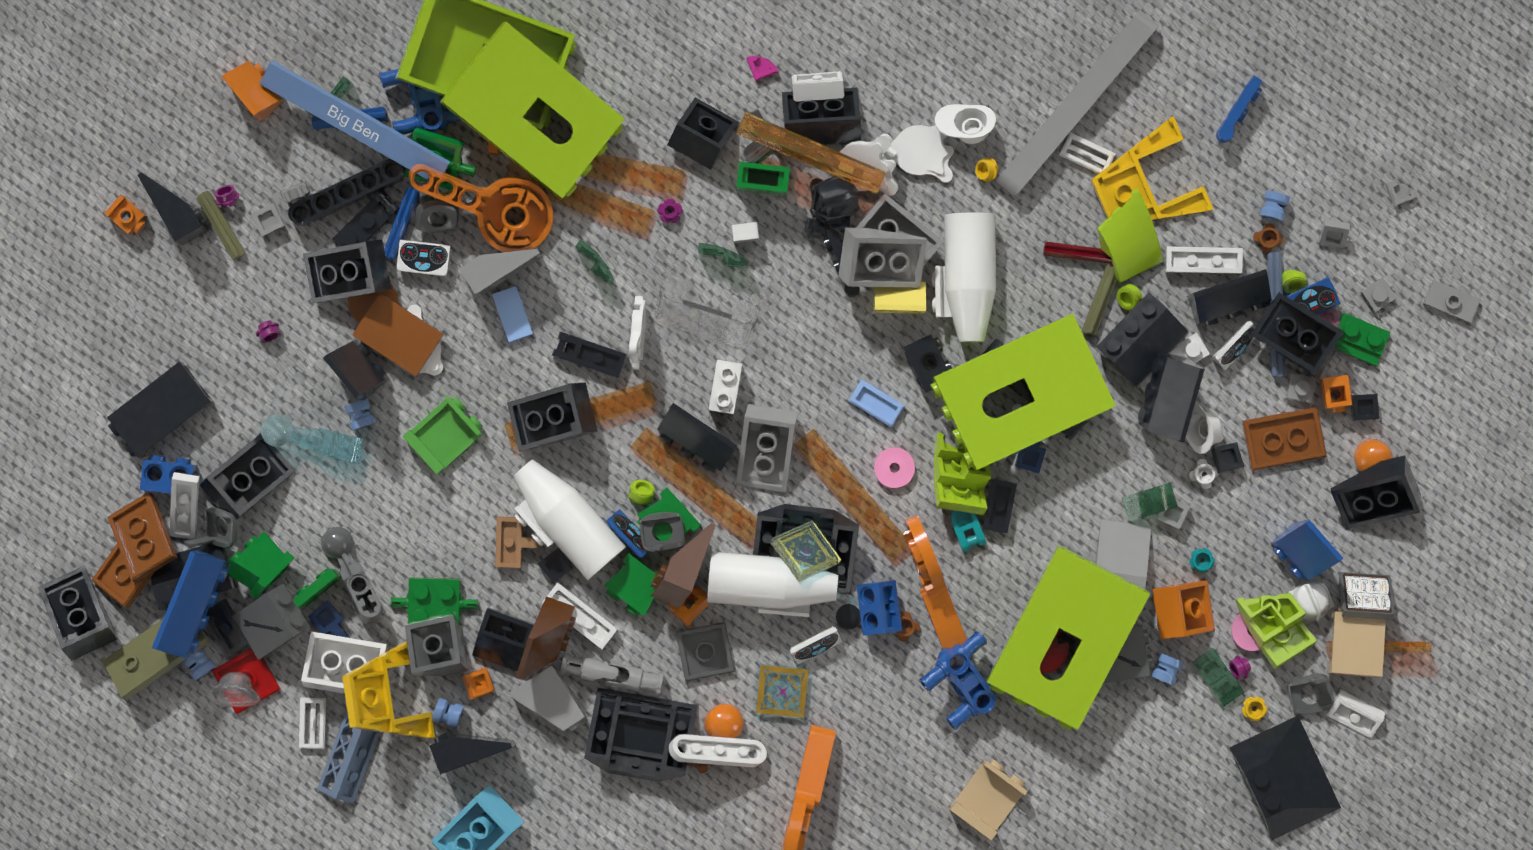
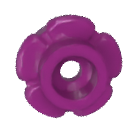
M232 185L222 186L215 191V203L222 205L224 208L231 207L236 204L239 193Z
M674 199L664 200V203L659 204L657 210L658 214H660V220L664 223L678 222L683 211L681 204L676 203ZM668 209H672L671 214L668 213Z
M271 320L261 323L258 326L259 330H257L256 336L260 337L263 343L278 338L280 336L279 324L276 322L272 323Z
M1236 655L1233 660L1229 661V668L1235 679L1238 680L1243 677L1247 679L1249 677L1248 672L1251 671V666L1245 657L1242 658Z

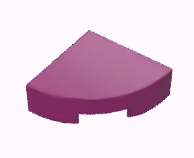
M759 56L746 57L755 82L779 73L777 67L766 58Z

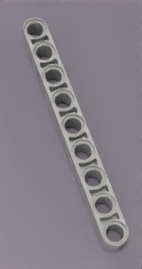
M1139 10L999 176L996 182L1016 197L1159 25Z

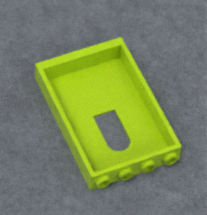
M423 0L395 79L445 96L480 52L483 44L488 42L503 22H508L566 71L568 70V66L565 65L568 55H573L577 42L573 41L575 34L485 0ZM538 97L523 118L541 131L543 127L547 128L552 116L549 113L550 106Z
M503 22L440 101L442 105L555 196L562 199L564 196L569 197L577 187L574 183L580 176L584 178L593 167L590 164L596 156L601 157L608 148L607 141L611 136L615 138L624 127L621 123L625 120L623 116L508 22ZM538 97L571 124L573 132L568 142L564 144L554 143L523 118Z
M1073 313L933 377L934 383L930 384L935 397H941L944 407H941L945 419L947 422L951 420L955 430L952 431L955 441L958 445L962 443L966 451L963 454V458L968 468L973 467L974 471L1116 406ZM1025 379L1035 400L1034 402L999 418H991L984 413L982 402L988 394L1018 380Z
M1058 544L987 678V683L991 684L989 688L1001 695L1004 692L1012 695V700L1024 707L1027 704L1035 707V712L1047 719L1049 716L1058 719V724L1068 730L1072 728L1079 730L1147 602L1150 592ZM1060 628L1082 641L1064 675L1057 680H1048L1041 674L1040 664Z

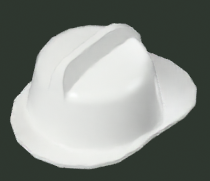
M953 104L942 107L936 113L935 124L938 130L946 136L959 138L967 144H976L983 141L993 130L996 124L995 113L984 105Z
M1196 401L1186 439L1195 452L1203 454L1208 452L1212 445L1221 442L1224 437L1222 435L1220 419L1215 414L1204 411Z
M1307 581L1298 585L1294 590L1289 591L1306 612L1302 619L1305 625L1315 620L1319 622L1328 610L1334 607L1328 588L1324 583Z

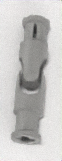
M564 653L560 675L563 676L566 673L580 676L582 680L592 682L605 680L604 682L608 685L635 691L640 689L652 691L660 696L664 673L656 675L644 672L640 668L616 663L605 665L597 659L571 657L569 653ZM619 668L629 673V678L626 682H616Z

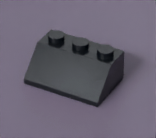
M857 87L844 88L843 98L798 102L793 99V91L782 92L785 147L826 146L861 141V116Z
M1266 269L1194 292L1187 296L1196 325L1203 323L1204 327L1219 323L1217 318L1227 315L1228 320L1243 315L1241 310L1251 307L1252 312L1267 307L1265 302L1272 300Z
M1148 292L1096 348L1109 364L1137 388L1152 372V363L1157 358L1158 351L1170 354L1189 334V331L1168 308Z
M1158 351L1157 358L1152 363L1153 373L1151 380L1145 388L1146 398L1143 407L1139 410L1138 424L1147 431L1184 442L1205 369L1187 357Z
M674 403L657 428L661 432L660 438L671 445L676 441L683 446L680 450L692 459L697 455L704 460L701 465L713 473L716 469L722 471L738 445Z
M210 543L176 553L177 558L155 571L151 577V585L159 611L168 608L190 551L199 550L227 561L225 568L229 569L230 563L228 562L225 548ZM227 575L223 583L219 582L216 592L222 593L237 588L234 578Z

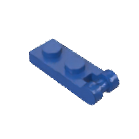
M1255 75L1251 77L1217 130L1216 138L1219 142H1228L1234 136L1233 127L1237 121L1241 123L1249 112L1246 109L1247 104L1250 100L1255 102L1260 95L1262 89L1259 86L1262 80Z

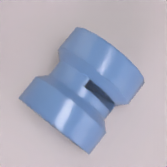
M1266 191L1264 197L1266 201L1265 206L1261 208L1259 216L1277 222H1284L1286 215L1284 209L1289 204L1290 197L1282 193Z
M368 399L344 406L346 414L350 415L351 418L350 426L352 431L376 423L374 415L370 413L369 408L371 405Z
M203 647L196 651L194 655L192 654L182 661L184 667L191 670V676L195 681L216 667L213 661L208 660L205 656L206 652Z
M1160 653L1157 659L1159 664L1157 668L1153 669L1151 676L1174 686L1177 680V671L1181 670L1184 662Z
M439 698L432 722L438 724L443 722L448 727L457 729L464 705L458 703L453 705L448 703L446 699Z

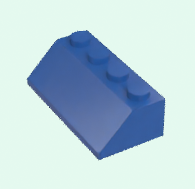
M199 550L190 551L152 645L153 649L182 658H188L190 654H195L200 640H197L199 631H204L209 621V616L206 615L210 606L214 607L219 593L216 592L219 582L223 583L229 569L225 568L227 561Z

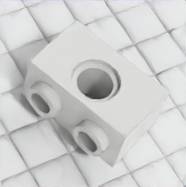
M717 360L709 411L734 415L742 364Z

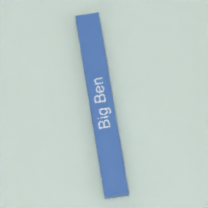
M272 60L269 63L260 85L408 169L417 164H424L445 173L450 161ZM426 172L417 173L425 179H428V174Z

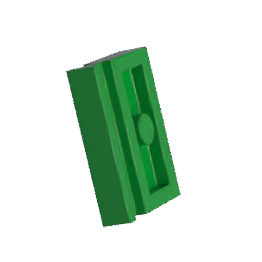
M1343 313L1337 327L1344 331L1346 337L1339 346L1338 351L1377 366L1391 332Z
M327 568L316 576L317 580L311 585L307 584L296 593L297 596L293 598L297 607L305 609L341 579L339 572L336 569Z

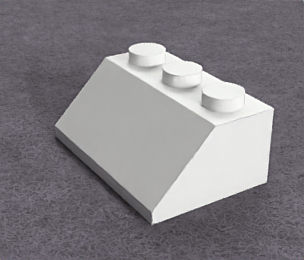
M311 632L301 678L303 687L345 694L342 676L385 653L387 644Z

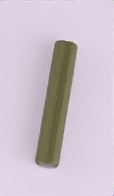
M210 191L202 192L197 196V200L231 258L237 260L243 257L245 250L221 209L215 203Z
M1108 263L1105 267L1082 328V332L1090 336L1097 334L1117 281L1112 263Z

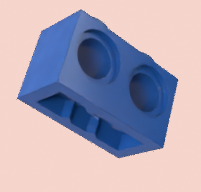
M151 455L150 460H143L140 490L171 493L174 472L177 473L183 469L188 475L196 476L197 465H191V459L176 458V463L166 462V457ZM154 467H159L162 470V477L158 481H154L151 477V471Z
M896 580L856 585L863 636L902 631Z

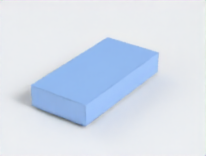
M517 286L492 294L508 342L532 335L533 332Z
M864 380L860 381L849 399V402L891 428L905 405Z

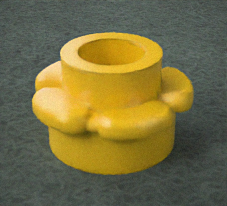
M985 157L977 162L975 173L979 179L991 182L998 174V165L993 158Z
M1248 697L1243 703L1242 713L1251 721H1259L1267 713V706H1265V701L1261 697ZM1253 706L1257 707L1256 711L1252 710Z

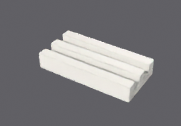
M1070 132L1059 156L1099 174L1112 163L1116 153ZM1071 141L1079 142L1108 156L1107 161L1070 144ZM1067 149L1104 165L1103 169L1067 153Z
M301 697L299 749H325L326 698ZM306 703H311L310 744L305 743ZM316 703H320L319 744H315Z

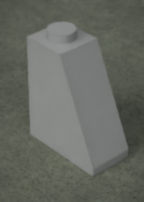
M554 665L509 693L513 699L563 731L567 728L573 731L584 724L582 719L586 716Z

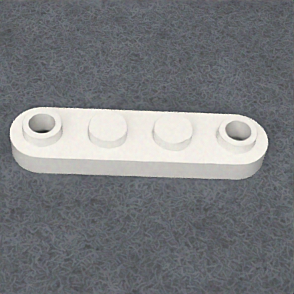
M681 734L676 736L669 744L670 755L679 762L757 767L767 756L765 746L757 740ZM678 747L683 749V753L679 751ZM748 752H752L754 754V758H751Z

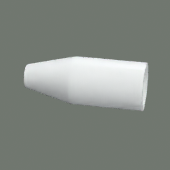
M995 214L944 215L945 266H935V272L932 273V285L935 287L936 295L932 300V309L934 313L936 312V317L953 318L959 342H984L996 294Z
M533 459L514 475L525 498L520 505L514 508L518 512L515 515L516 519L523 527L529 525L534 530L531 536L540 546L546 544L547 547H550L555 543L587 580L592 578L626 548L575 488Z
M712 552L707 602L759 607L758 613L809 617L810 605L836 601L838 575L821 570L802 580H798L782 557ZM795 563V567L798 570L808 571V566L802 567L804 563H801V566Z

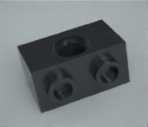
M931 334L902 348L924 394L932 390L930 384L934 383L933 377L952 369L949 361L944 362L940 355L943 348L938 338L933 339ZM926 356L935 358L937 362L935 369L927 370L924 368L922 362Z

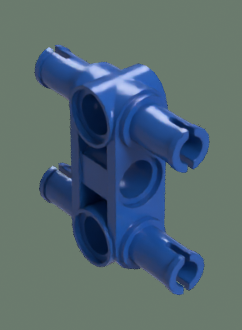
M398 69L379 72L383 88L401 83L408 85L415 114L411 118L392 121L393 129L405 135L413 133L415 128H420L435 133L438 130L446 129L448 124L462 121L449 109L441 107L438 94L395 79ZM427 115H434L438 123L435 126H428L424 122V118Z
M977 631L961 645L955 644L952 648L941 650L935 667L919 679L921 685L931 692L934 687L947 678L962 700V705L945 718L954 730H957L971 716L975 717L981 713L990 712L994 708L998 694L989 688L991 684L985 682L971 661V656L987 644L984 636ZM956 657L955 663L951 666L952 659ZM982 695L981 701L977 704L978 698Z

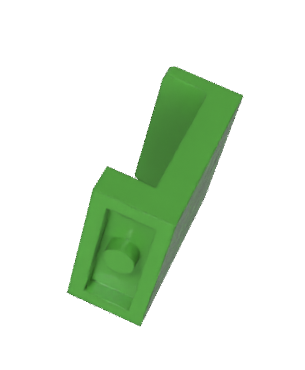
M447 396L418 425L402 436L438 475L484 434L480 430L483 425L474 415L469 418L463 410L466 406L457 397L452 399L450 396Z

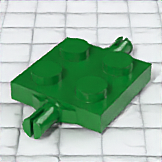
M420 128L414 129L411 140L450 161L445 171L446 174L456 178L459 173L474 177L476 167L462 163L461 155L464 142ZM405 169V177L409 178L410 169ZM418 174L414 177L415 180L422 182L427 180ZM445 181L440 183L438 187L450 190L452 184Z
M409 577V591L406 598L391 597V602H400L391 603V608H406L408 625L454 615L459 627L462 609L478 610V605H468L478 604V599H463L460 592L461 578Z

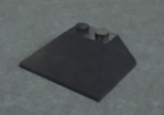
M782 504L758 512L753 555L781 557L772 543L810 527L837 563L824 569L838 575L837 592L850 594L859 524L836 510ZM809 531L803 534L807 536L800 537L801 541L806 540L804 544L799 542L798 537L783 546L786 554H790L788 549L793 551L792 556L787 555L788 558L813 567L823 564L826 560L817 544H813L814 540L809 537L811 536ZM806 547V552L813 556L807 555L803 560V554L800 552H804ZM817 551H820L818 554L820 558L815 555ZM819 558L820 560H817V563L815 564L814 559Z
M598 688L584 759L607 773L660 782L685 776L688 762L675 760L670 755L669 744L678 735H693L698 705ZM678 747L679 751L683 753V749Z
M1298 715L1229 747L1239 770L1243 772L1263 815L1261 817L1272 840L1341 808Z

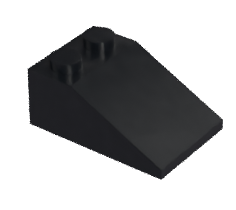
M144 173L138 174L141 183L176 243L185 245L209 231L207 224L210 221L203 210L195 208Z
M382 239L303 253L312 304L392 289Z
M1278 292L1251 333L1254 338L1317 379H1319L1346 337L1344 331Z
M351 341L323 357L355 398L364 400L387 382V379L384 377L387 372L378 362L372 363L368 358L371 353L362 342L357 345L356 342Z
M586 382L566 384L507 402L519 452L598 432Z
M262 432L207 476L199 486L219 509L233 514L237 521L295 472V469Z
M1405 455L1380 461L1331 488V494L1346 529L1417 514L1421 511V493Z
M85 565L38 587L60 647L71 661L118 640L112 622Z
M447 732L433 738L435 742L429 747L441 775L511 749L516 744L511 739L465 734L452 736L451 732Z

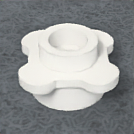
M1199 459L1194 471L1189 473V478L1191 481L1200 483L1203 489H1208L1212 485L1211 482L1219 474L1216 467L1207 464L1205 459ZM1203 471L1206 472V476H1202Z

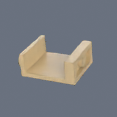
M1339 607L1338 612L1331 613V618H1334L1331 663H1328L1327 674L1383 677L1386 620L1342 617L1341 607Z
M985 759L949 809L992 841L998 833L996 831L1021 796L1023 794L1026 795L1028 791L1023 788L1026 783L1013 774L1010 778L1003 773L1005 767L994 759L991 762Z

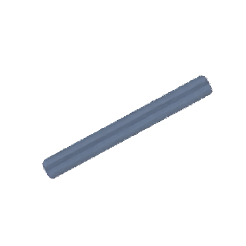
M1270 252L1267 254L1268 279L1272 298L1269 301V306L1278 292L1283 294L1281 252ZM1270 348L1272 377H1284L1286 375L1285 358Z

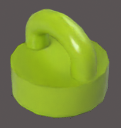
M1296 270L1283 272V290L1287 294H1292L1307 287L1308 280L1306 275Z
M1133 284L1121 287L1116 295L1119 305L1128 311H1131L1143 299L1142 293Z
M635 480L630 485L628 498L635 504L648 505L654 497L655 487L646 480Z

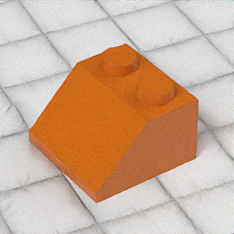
M247 61L221 77L253 116L262 121L281 106L284 101L280 98V95L260 85L265 71L259 63L253 65L250 61Z
M1208 580L1153 588V600L1156 608L1160 639L1185 637L1215 630Z

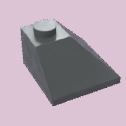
M454 615L405 625L412 675L447 676L469 671L465 645Z

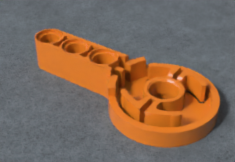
M424 164L414 165L410 169L409 179L416 190L474 213L484 239L491 246L502 252L534 249L545 240L550 232L553 223L551 202L545 191L530 179L510 176L499 179L488 187L481 188ZM418 172H426L428 174V179L424 183H417L414 180ZM450 182L452 184L450 191L442 193L438 190L440 183ZM514 185L520 186V187H504V186H514ZM467 191H472L475 193L474 200L468 203L462 201V195ZM512 207H519L525 213L523 221L516 225L508 223L505 218L507 211Z
M915 515L907 518L905 523L908 531L903 532L916 568L921 573L919 579L923 588L919 589L937 637L943 649L952 648L955 644L961 645L967 638L948 593L932 546L919 517Z
M811 724L781 850H803L811 812L814 806L819 805L836 730Z

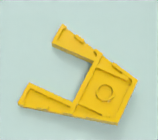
M1174 116L1162 123L1090 180L1107 219L1118 206L1122 207L1132 197L1131 192L1134 189L1140 191L1152 220L1213 210L1204 186L1157 205L1138 159L1184 140Z
M407 641L342 676L350 728L421 738L435 737L432 712L394 719L387 668L410 664Z

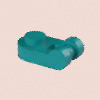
M954 510L951 512V524L963 553L970 551V547L978 544L979 546L987 544L976 514ZM972 528L975 535L966 538L963 531Z

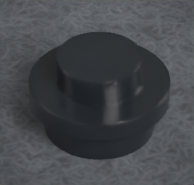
M813 216L808 218L804 228L807 238L811 240L814 238L819 239L823 233L825 223L820 222Z
M852 604L842 605L836 612L837 623L844 629L857 627L861 621L860 610Z

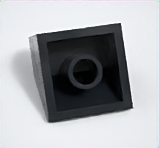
M695 97L678 121L667 146L711 170L739 121Z

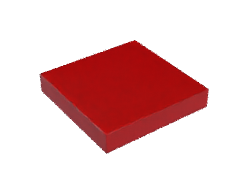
M252 648L211 670L236 715L281 690L265 659L261 658L258 660Z

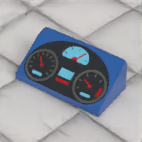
M1329 277L1286 296L1316 315L1341 304Z
M620 509L606 520V523L639 558H642L648 552L642 545L640 529Z

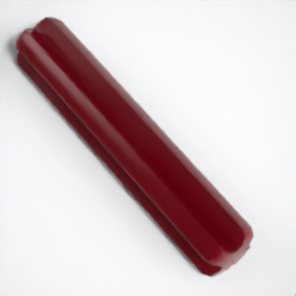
M1045 242L1043 254L1045 256L1107 264L1112 263V258L1101 248Z

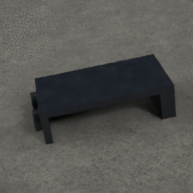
M179 361L107 417L110 421L108 427L116 437L120 435L124 439L126 444L123 446L132 457L136 455L138 458H143L149 449L202 408L209 407L214 401L186 365Z

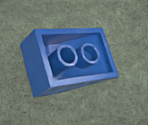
M1310 520L1291 524L1271 542L1274 546V554L1281 561L1286 560L1290 564L1291 568L1289 570L1298 580H1311L1343 559Z

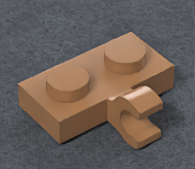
M497 516L495 567L522 568V548H541V546L534 538L523 537V526L516 517Z

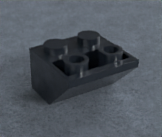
M490 607L487 608L472 656L518 672L534 623Z

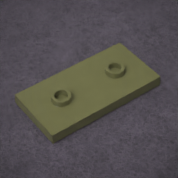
M163 619L102 661L121 698L125 701L186 659L152 648ZM200 630L197 636V640H200L196 651L209 643L204 631Z

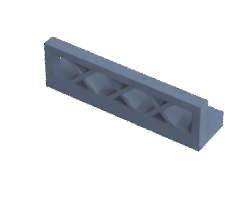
M346 710L317 790L335 799L354 803L380 732L352 728L353 734L351 739L348 740L347 733L351 728ZM343 752L344 758L342 763L339 764L338 757ZM334 776L335 782L331 790L327 787L331 777Z

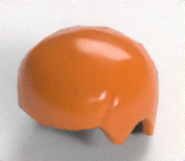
M1367 439L1361 442L1354 452L1355 464L1359 472L1380 461L1393 458L1390 448L1378 439Z
M719 704L706 714L704 730L707 736L737 738L743 730L744 718L740 710L735 706Z

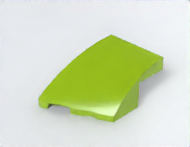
M1137 189L1131 192L1132 197L1122 207L1118 206L1111 216L1097 228L1101 250L1112 258L1115 278L1119 282H1123L1163 262L1154 224L1144 199Z
M937 433L934 449V490L937 508L984 515L987 510L984 488L991 478L989 465L974 471L973 467L968 468L963 458V454L966 453L963 445L959 444L958 447H954L944 442V434Z
M1291 593L1278 594L1277 596L1263 595L1259 598L1244 599L1243 597L1236 599L1235 603L1246 626L1274 669L1290 661L1317 642L1302 622L1306 612Z

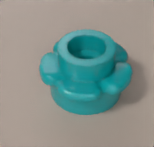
M1206 548L1195 549L1191 553L1192 557L1189 560L1190 566L1199 573L1207 572L1209 568L1213 567L1215 562L1212 552ZM1200 558H1203V559H1204V562H1203V563H1201V562L1199 561Z

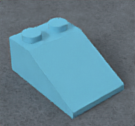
M489 785L431 842L439 850H496L524 821Z

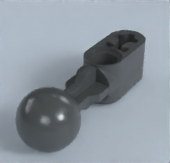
M332 527L322 536V550L328 557L337 559L341 567L339 574L359 619L366 624H373L378 621L381 615L379 598L360 563L355 562L351 555L354 545L351 533L343 527ZM355 583H362L366 588L361 592H356L352 589V586ZM365 599H367L369 607L371 609L374 608V612L371 614L368 610L365 611Z

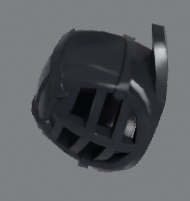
M845 175L834 176L824 181L819 178L813 179L810 182L811 215L822 223H828L829 227L834 231L844 232L845 228L850 226V217L859 210L858 189L852 182V179Z

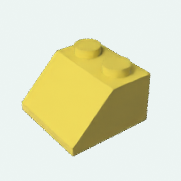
M921 282L920 288L874 287L873 313L924 314L926 312V282Z

